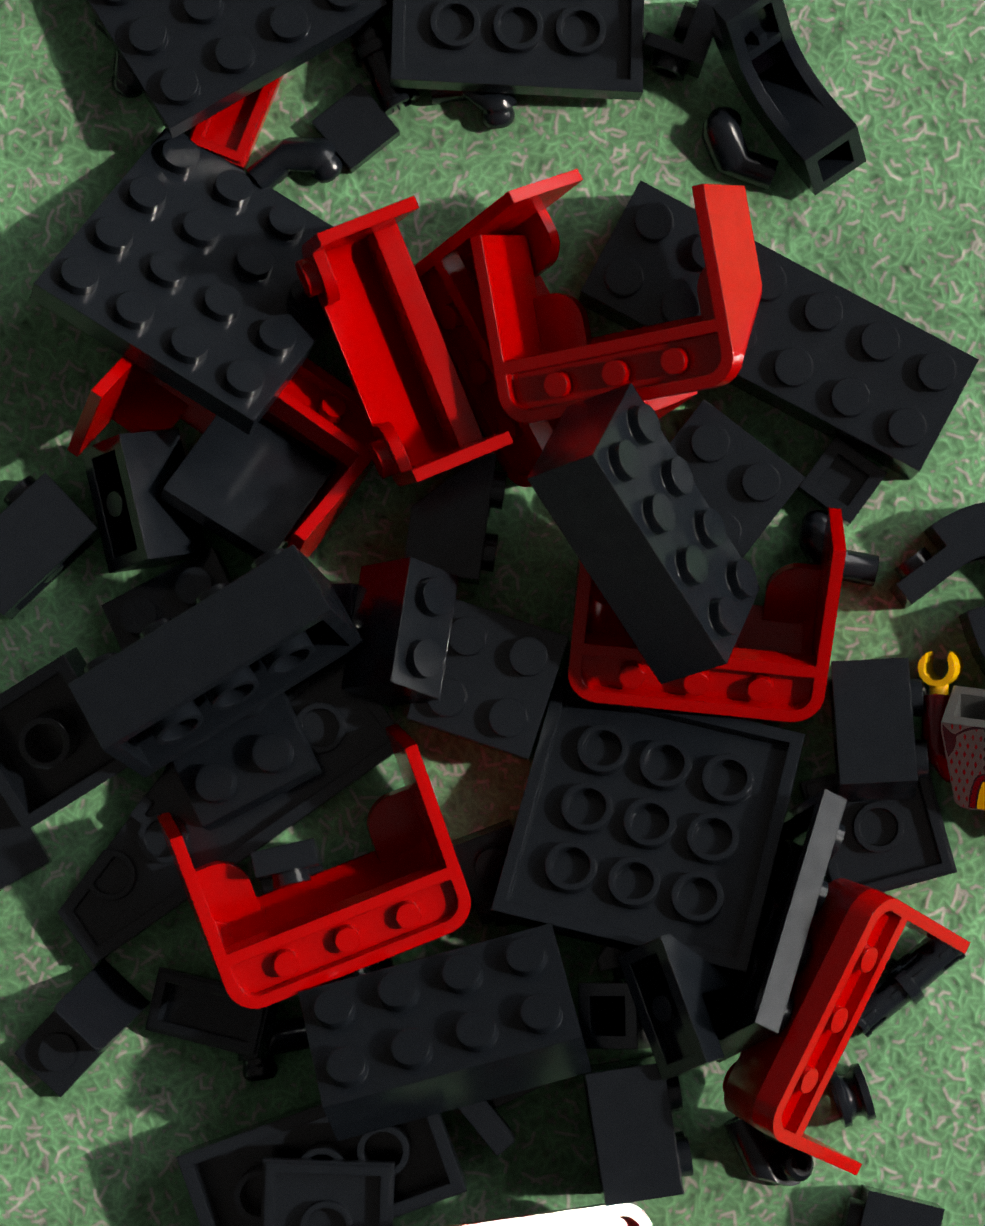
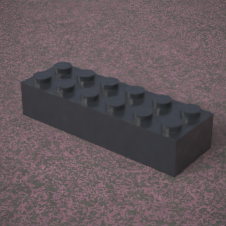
M640 180L581 289L579 302L584 307L628 330L701 315L697 285L699 276L705 267V260L696 209ZM755 241L762 280V296L742 367L729 384L833 439L837 436L859 453L911 480L920 472L979 359Z

